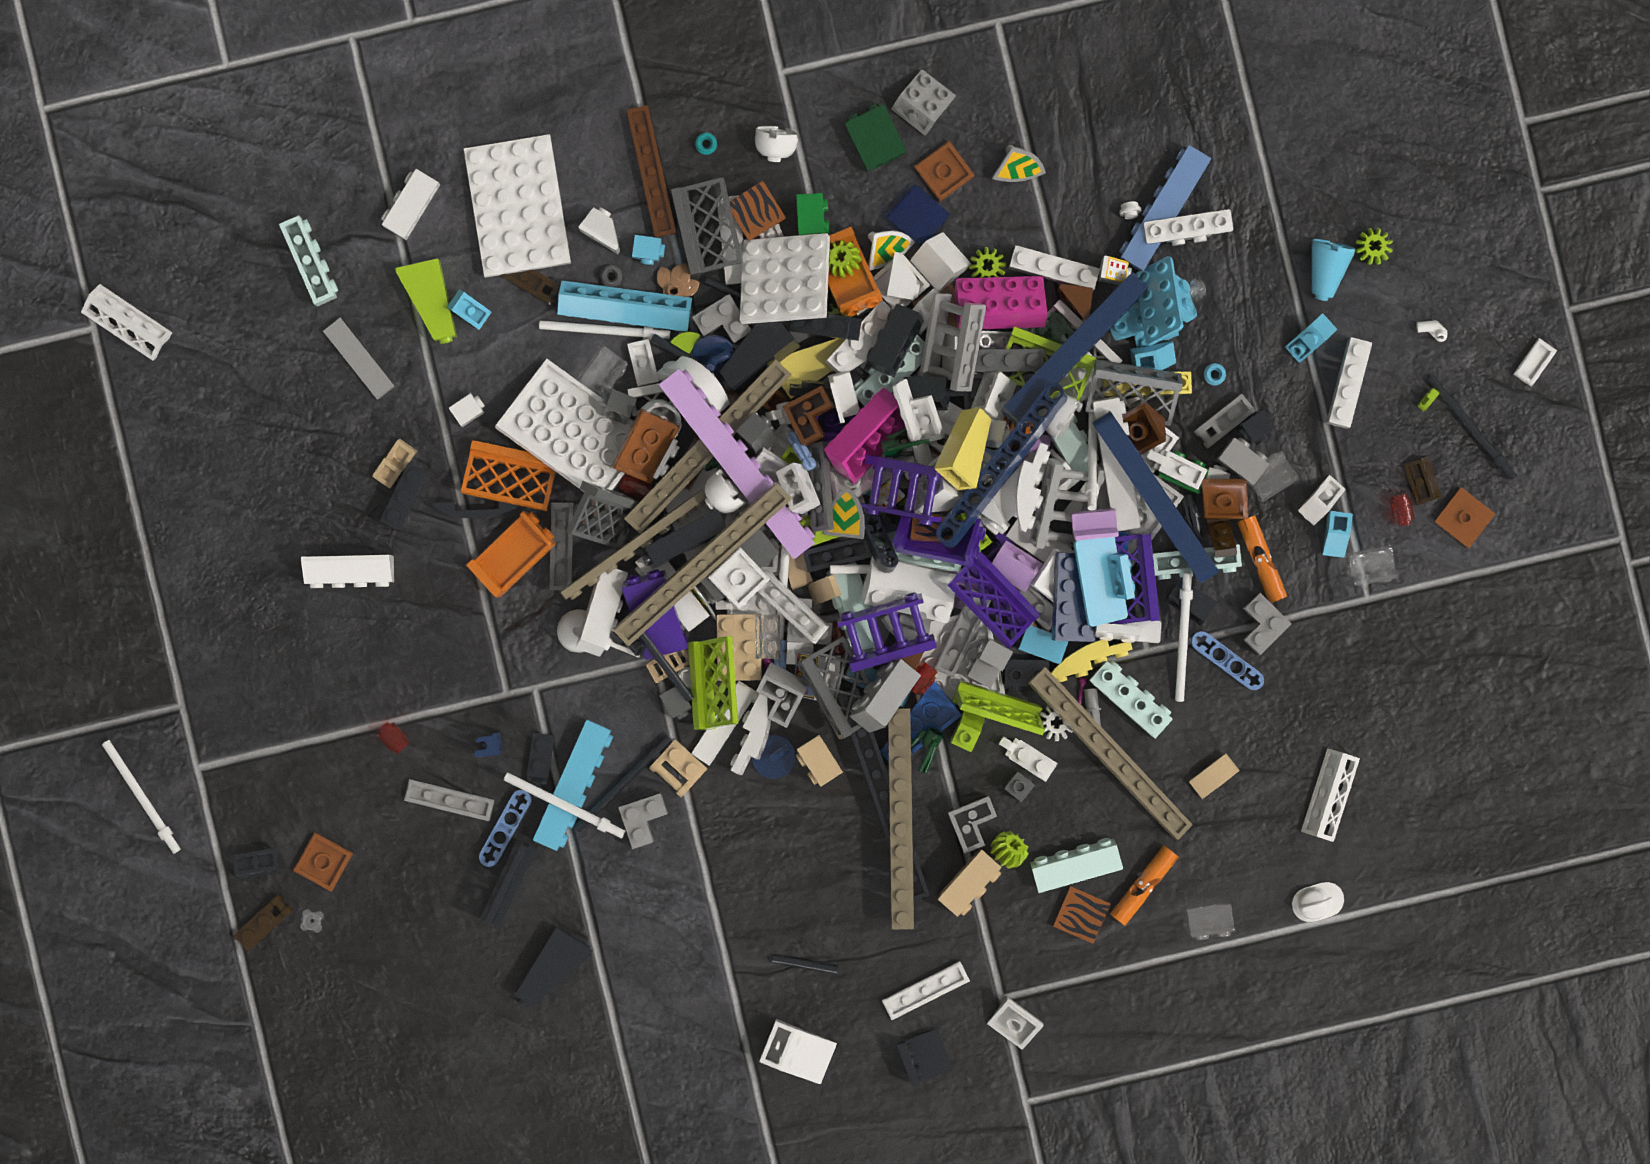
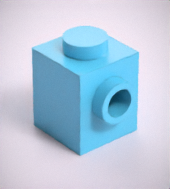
M635 235L632 258L641 260V264L654 265V262H659L660 257H664L665 244H661V238Z

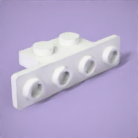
M1228 209L1148 221L1144 223L1147 244L1166 241V243L1172 242V246L1185 244V240L1193 239L1194 243L1207 241L1206 237H1210L1212 234L1233 231L1231 211Z
M906 379L894 384V397L898 402L901 418L904 420L907 429L908 439L912 442L929 438L930 441L944 438L945 434L932 395L913 399ZM928 443L913 446L914 457L918 464L929 465L933 461Z
M1143 621L1127 624L1105 623L1096 626L1095 637L1105 641L1117 639L1127 643L1135 641L1159 643L1161 636L1160 621Z

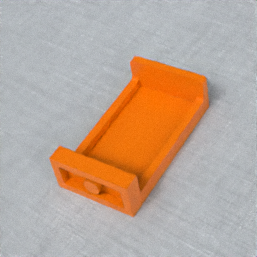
M849 227L830 235L829 249H833V243L839 246L841 240L845 241L846 244L852 242L854 248L856 247L860 251L858 255L862 258V261L857 263L860 268L859 270H852L853 276L846 273L845 279L841 278L840 274L835 277L832 275V271H828V286L841 315L852 317L865 308L876 307L883 299L858 245L853 229Z
M522 511L520 513L521 516L478 558L472 559L466 565L495 597H501L556 545L553 540L554 535L547 528L543 529L538 524L540 520L533 512Z

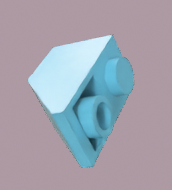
M1321 314L1285 348L1300 363L1324 343L1337 328L1324 314Z
M1173 341L1130 349L1133 366L1163 370L1176 363Z
M1336 511L1328 512L1322 555L1345 557L1353 514Z

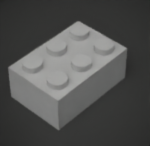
M902 659L894 662L890 661L887 665L883 664L880 666L875 674L877 677L874 682L871 681L863 691L865 695L862 699L859 698L851 708L853 712L849 717L869 733L884 728L921 676Z

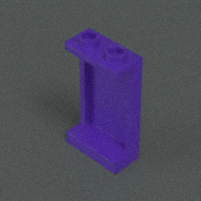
M901 516L893 540L897 553L972 567L974 559L978 558L980 551L979 543L980 540H984L986 533L982 519L977 518L961 541L955 547L949 548L941 542L912 541L911 529L913 518Z
M655 569L641 577L633 575L626 578V581L623 582L622 590L630 613L666 581L665 570L659 571ZM675 605L645 631L663 655L688 648L689 641L686 633L684 634ZM646 648L643 652L645 659L654 658Z

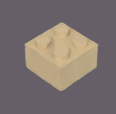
M820 735L797 748L799 753L796 754V757L802 766L807 765L810 769L808 776L814 785L819 783L822 786L843 773Z

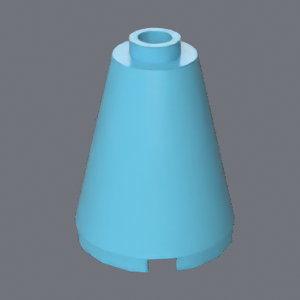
M1313 239L1312 293L1315 294L1316 299L1328 301V298H1333L1355 254L1354 247L1341 243H1331L1328 240Z

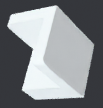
M787 642L786 664H796L797 651L813 653L814 644Z

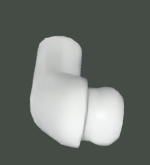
M1438 321L1416 323L1418 333L1429 332L1439 342L1447 339V330Z

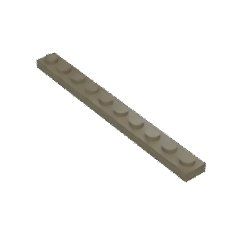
M775 359L719 420L723 424L727 422L734 431L731 435L734 436L737 433L736 430L754 412L756 413L792 374ZM701 439L691 447L624 518L640 534L714 457Z
M727 475V476L725 477L726 479H729L730 481L732 480L729 475ZM705 487L562 589L560 593L564 599L570 597L573 600L582 593L580 589L585 585L591 587L600 580L598 576L603 572L609 574L618 567L616 563L621 559L627 561L635 555L634 550L639 546L645 548L653 542L652 537L657 533L661 536L671 529L669 525L675 520L679 523L689 516L687 512L693 507L697 510L705 505V499L707 498Z
M775 482L617 624L613 631L628 646L631 645L791 500L788 493Z
M1042 667L1028 684L1174 840H1179L1192 826V823L1048 669Z
M897 709L888 722L892 929H914L910 709Z

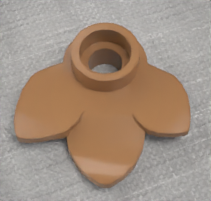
M686 263L675 266L672 271L665 267H660L657 273V283L663 289V294L673 295L670 293V290L675 289L678 293L674 296L688 297L694 295L699 288L700 283L690 279V270Z

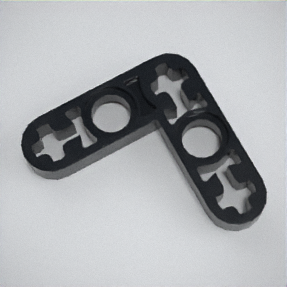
M905 506L896 507L895 509L904 510ZM879 511L878 515L867 514L864 516V539L878 569L884 573H891L896 568L899 560L887 533L897 530L901 515ZM885 517H892L895 520V524L887 523ZM874 540H881L884 543V547L876 546Z

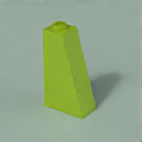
M433 259L395 268L397 275L433 339L436 342L440 341V344L453 342L452 338L457 337L452 312L447 307L449 305V298L440 260Z
M963 711L949 742L972 752L981 733L985 717Z

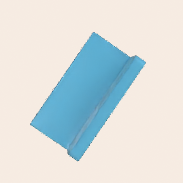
M1030 625L1024 633L1018 650L1060 664L1068 641L1051 640L1052 633Z

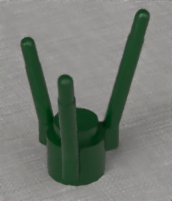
M906 427L893 434L886 435L887 440L881 443L885 457H893L894 459L914 456V451L902 452L903 449L928 443L930 439L926 438L902 444L900 439L895 438L907 432Z
M929 727L927 731L921 729L920 733L911 741V747H913L922 738V745L928 748L919 767V771H923L924 774L928 773L937 748L944 736L942 732L934 727Z

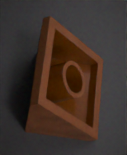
M1061 284L1056 291L1073 313L1085 322L1090 316L1093 288Z
M1146 402L1122 415L1123 423H1128L1129 435L1127 436L1140 455L1166 442L1165 418Z

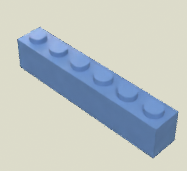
M1190 145L1186 150L1184 148L1180 150L1176 157V160L1179 161L1175 168L1170 167L1164 177L1167 179L1164 187L1159 185L1153 195L1156 198L1153 205H1147L1142 213L1145 217L1141 224L1137 222L1130 234L1134 235L1130 243L1125 241L1119 252L1122 254L1120 260L1129 262L1130 266L1139 271H1144L1161 243H1146L1144 223L1175 218L1212 158Z

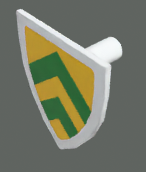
M899 231L869 233L868 239L872 242L869 269L874 270L886 266L894 259L895 252L905 254L915 242L908 235Z

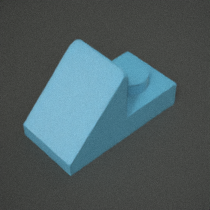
M460 289L447 306L455 314L479 330L491 314L490 310Z

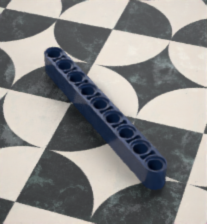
M1132 272L1006 403L1000 412L1014 425H1017L1045 387L1050 383H1059L1149 287Z
M1050 383L1045 387L979 473L977 487L967 489L939 525L936 535L944 546L952 548L961 541L1052 422L1061 407L1067 402V393L1059 383ZM1056 391H1060V392H1061V394H1060V396H1059L1058 398H1056V399H1052V398H1051V395H1052L1054 392H1056ZM1041 409H1047V413L1044 416H1038V412ZM1029 426H1033V427H1034V429H1033V431H1032L1031 433H1029V434H1025V433H1024V431H1025V429H1026L1027 427H1029ZM1014 444H1020V448L1017 451H1011V447ZM1000 462H1007L1006 467H1004L1003 469H997V466ZM987 479H993L992 485L984 486ZM973 497H980L978 503L970 504ZM960 514H966L964 521L957 522ZM948 531H952V537L950 539L945 540V533Z
M1108 411L1093 421V426L1200 583L1202 584L1220 572L1112 412Z

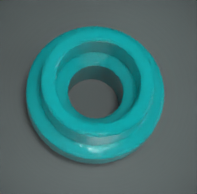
M702 133L696 139V149L704 155L712 154L717 148V140L710 133ZM703 141H710V146L704 148L702 146Z

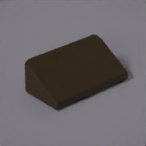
M1428 456L1403 464L1417 506L1442 498Z

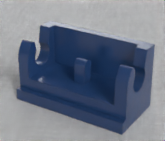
M500 732L476 739V742L479 743L486 742L482 744V747L487 748L475 751V758L502 754Z

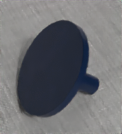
M708 335L696 342L693 349V357L707 364L706 369L714 373V375H721V369L734 354L735 348L724 337Z
M769 735L760 760L752 757V762L755 769L762 776L771 779L781 778L793 768L795 750L786 738L779 735Z

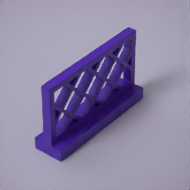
M1139 532V534L1115 537L1117 553L1121 549L1130 556V561L1133 559L1139 563V570L1134 576L1131 575L1133 582L1136 581L1141 585L1142 591L1136 598H1133L1134 601L1127 609L1128 615L1132 618L1108 624L1160 621L1151 534L1149 532ZM1136 539L1137 548L1132 554L1122 548L1127 540ZM1137 552H1138V560L1134 557V556L1137 554ZM1137 602L1144 607V616L1134 617L1129 613Z
M981 551L978 558L974 559L972 567L964 566L947 585L1008 649L1041 615ZM969 571L976 579L970 578ZM956 582H965L966 590H962ZM971 584L978 585L979 593L972 591ZM984 587H985L992 595H990V594H985ZM973 597L980 598L981 606L975 604ZM986 600H992L994 608H988ZM999 603H1000L1006 610H1000ZM988 613L995 614L996 622L989 618ZM1001 615L1008 616L1009 624L1002 623ZM1014 619H1015L1021 626H1016ZM1004 629L1010 630L1011 640L1004 634Z

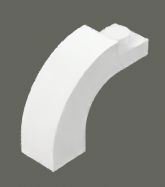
M681 356L677 361H669L656 373L658 379L663 381L679 368L682 372L686 369L694 379L691 383L695 389L700 387L706 394L707 398L704 400L709 407L713 404L719 412H722L730 405L723 387L714 375L703 365L691 358Z

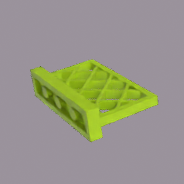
M1014 327L1006 349H1011L1013 343L1022 346L1023 349H1044L1045 364L1048 361L1047 356L1051 357L1062 344ZM1088 354L1071 369L1080 368L1085 370L1084 378L1075 382L1070 371L1068 375L1072 384L1063 387L1066 390L1074 386L1077 392L1076 399L1079 402L1096 357ZM1030 371L1017 372L1016 375L1008 378L1016 383V386L1022 388L1026 384L1022 375ZM1082 383L1080 389H1078L1077 385ZM1060 391L1054 392L1051 395V398L1053 399L1055 396H1057L1055 394L1059 393Z
M732 636L700 642H689L691 693L694 696L692 699L694 730H712L717 727L738 724ZM725 642V652L723 654L720 649ZM717 656L721 659L718 666L714 663ZM725 665L727 667L726 675L722 672ZM718 678L722 680L720 687L715 684ZM726 687L728 688V696H727V697L723 694V692L725 691ZM720 699L724 703L721 709L717 706ZM727 709L730 710V720L725 716Z
M959 680L952 701L959 705L960 710L1043 736L1045 728L1040 718L1041 705Z

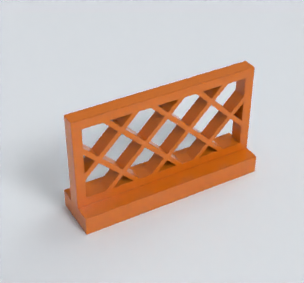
M472 440L461 493L547 511L556 471L527 451ZM473 459H481L487 466L476 471L472 465ZM499 463L504 464L508 471L498 476L492 467ZM524 468L529 475L519 481L514 471ZM490 470L495 478L485 484L479 475ZM541 472L550 474L549 481L542 485L535 477ZM511 474L516 483L506 488L501 479ZM475 477L482 485L476 490L467 488L468 481ZM532 478L538 487L528 493L522 484ZM498 482L503 491L498 494L491 493L487 487ZM519 486L525 495L518 499L513 498L509 491ZM541 491L545 497L544 503H536L530 496Z

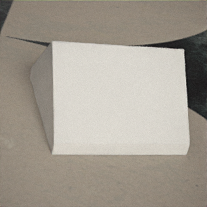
M944 233L925 241L910 260L939 293L967 270L969 265H972Z
M1008 996L987 1023L1020 1049H1023L1044 1025L1039 1019Z

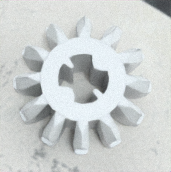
M1047 706L1046 710L1049 714L1040 713L1041 717L1046 718L1045 721H1042L1043 725H1046L1044 732L1049 730L1046 738L1050 739L1052 734L1055 733L1054 739L1059 741V733H1061L1062 737L1066 739L1067 734L1064 731L1067 730L1071 733L1073 731L1070 727H1067L1068 725L1063 720L1057 729L1054 728V725L1051 726V720H1054L1055 716L1058 715Z

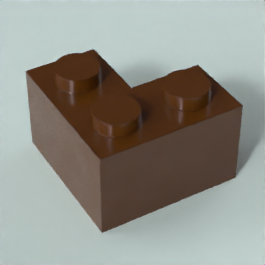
M820 386L783 406L802 446L807 447L825 437L816 417L835 407L825 387Z

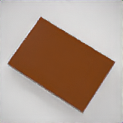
M641 408L611 465L612 468L651 484L656 470L680 429V425Z

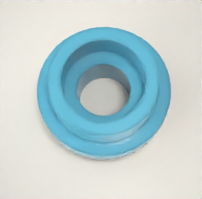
M1214 363L1206 367L1204 378L1208 384L1219 385L1225 380L1226 372L1223 366ZM1217 371L1219 374L1218 378H1212L1211 372Z

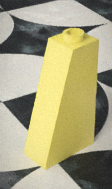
M837 338L791 353L779 362L792 374L781 385L791 400L797 396L789 395L790 383L801 384L802 381L807 380L820 381L834 371L825 362L846 339Z
M974 407L968 410H961L935 464L934 469L957 490L977 487L991 418L981 408Z

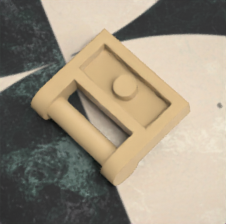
M675 739L649 769L653 773L659 774L677 791L676 794L682 798L708 768ZM665 760L688 780L684 785L661 765Z

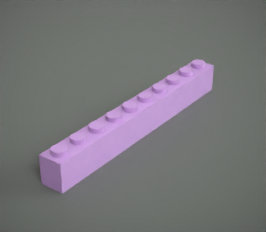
M679 368L663 380L659 386L752 504L774 482L767 474L763 476L758 470L761 468L760 464L754 457L750 459L745 451L748 449L740 439L736 442L731 435L734 431L727 422L723 424L719 420L720 412L713 404L709 407L704 400L707 396L700 387L695 389L691 383L694 379L686 369L682 372ZM785 505L766 524L792 558L795 559L815 544L812 540L815 535L808 526L803 528L799 523L801 517L798 513L791 512Z

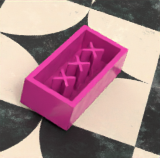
M1043 276L956 279L954 288V301L956 305L964 307L965 303H981L986 305L982 329L1045 327L1047 306ZM956 314L957 328H961L963 316Z
M884 387L874 394L868 404L858 411L850 423L846 424L842 431L824 449L836 472L852 484H855L872 466L865 464L866 455L881 457L884 453L881 442L887 440L886 435L893 434L906 427L904 420L901 418L900 408L894 394Z

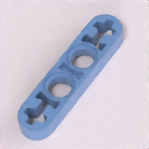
M1199 631L1192 636L1191 644L1195 650L1246 688L1258 690L1263 686L1264 677L1258 670L1211 635ZM1204 635L1206 637L1205 642L1211 645L1212 641L1215 643L1210 648L1208 654L1205 653V650L1208 649L1204 645L1198 647L1196 645L1198 643L1196 640L1197 636L1202 637ZM1216 648H1221L1225 652L1224 658L1220 661L1213 658V651ZM1234 661H1239L1242 664V671L1238 674L1233 673L1230 669V665ZM1247 667L1250 669L1247 672L1250 676L1258 675V685L1253 684L1250 686V679L1245 676L1243 680L1240 679Z
M517 790L511 796L480 852L479 860L484 866L490 867L499 861L531 804L530 793L524 790ZM525 794L527 803L520 805L519 809L523 810L520 814L516 809L510 808V805L512 804L515 807L518 802L516 796ZM508 812H513L517 816V821L513 825L505 822V815ZM498 831H502L506 835V841L502 844H498L494 840V835ZM491 842L495 847L501 848V851L498 852L496 849L493 853L495 860L486 862L484 853L491 851L492 847L488 846Z

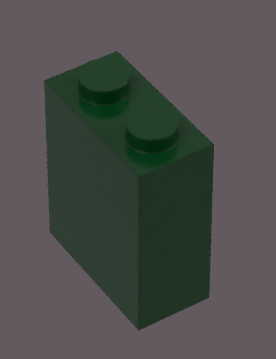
M876 103L866 109L867 112L860 116L859 113L853 114L847 118L848 122L844 124L867 173L907 153L884 104L879 106Z

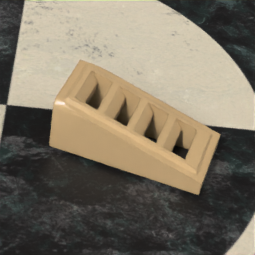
M688 649L681 650L686 659L685 663H682L677 652L663 655L675 672L689 665ZM672 654L679 665L676 668L669 657ZM654 659L645 665L655 683H658L668 676L660 665L659 667L663 675L659 676L654 667L658 662Z

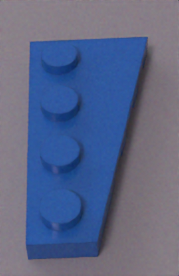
M935 680L910 711L911 741L920 733L921 729L927 731L929 727H934L941 732L962 716L961 711ZM922 738L911 747V755L923 746ZM889 741L880 750L888 762Z

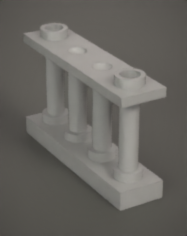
M933 293L919 376L932 377L934 375H941L951 380V390L971 391L986 305L981 303H965L964 307L950 303L952 294ZM949 312L963 316L961 328L947 325ZM945 333L959 337L957 350L943 346ZM941 355L955 359L953 372L939 367Z
M1048 458L1040 493L1043 496V500L1039 509L1036 508L1034 516L1036 518L1029 537V542L1035 548L1044 549L1045 542L1048 540L1074 543L1076 541L1073 534L1049 532V525L1052 520L1072 522L1071 513L1054 511V504L1057 499L1083 502L1081 511H1090L1087 508L1088 496L1085 493L1063 491L1058 488L1060 480L1063 478L1088 481V472L1064 469L1057 459ZM1097 465V484L1100 490V486L1104 483L1105 475L1104 470Z

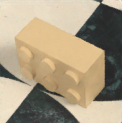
M761 614L717 615V638L732 636L735 680H762ZM725 642L720 649L723 654L725 652ZM717 656V666H718V664H719V662H720V660H721L718 656ZM726 665L722 670L724 675H726L727 673Z
M980 848L940 892L937 899L957 917L960 914L964 916L972 907L970 902L975 897L979 899L986 892V884L989 881L993 883L1001 875L999 870L1002 867Z

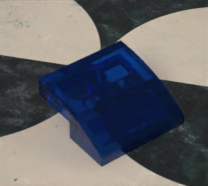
M914 185L887 218L921 247L925 241L934 235L950 214L921 188Z

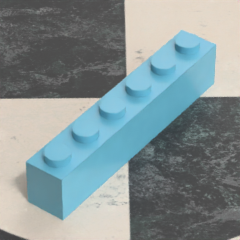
M562 281L557 314L688 332L692 298Z
M586 720L555 789L554 796L582 808L586 799L583 793L586 787L591 788L595 779L592 773L595 767H600L604 759L601 753L604 747H609L613 736L610 735L612 730ZM549 803L533 841L556 851L559 847L564 848L569 837L565 835L568 827L573 828L577 816Z

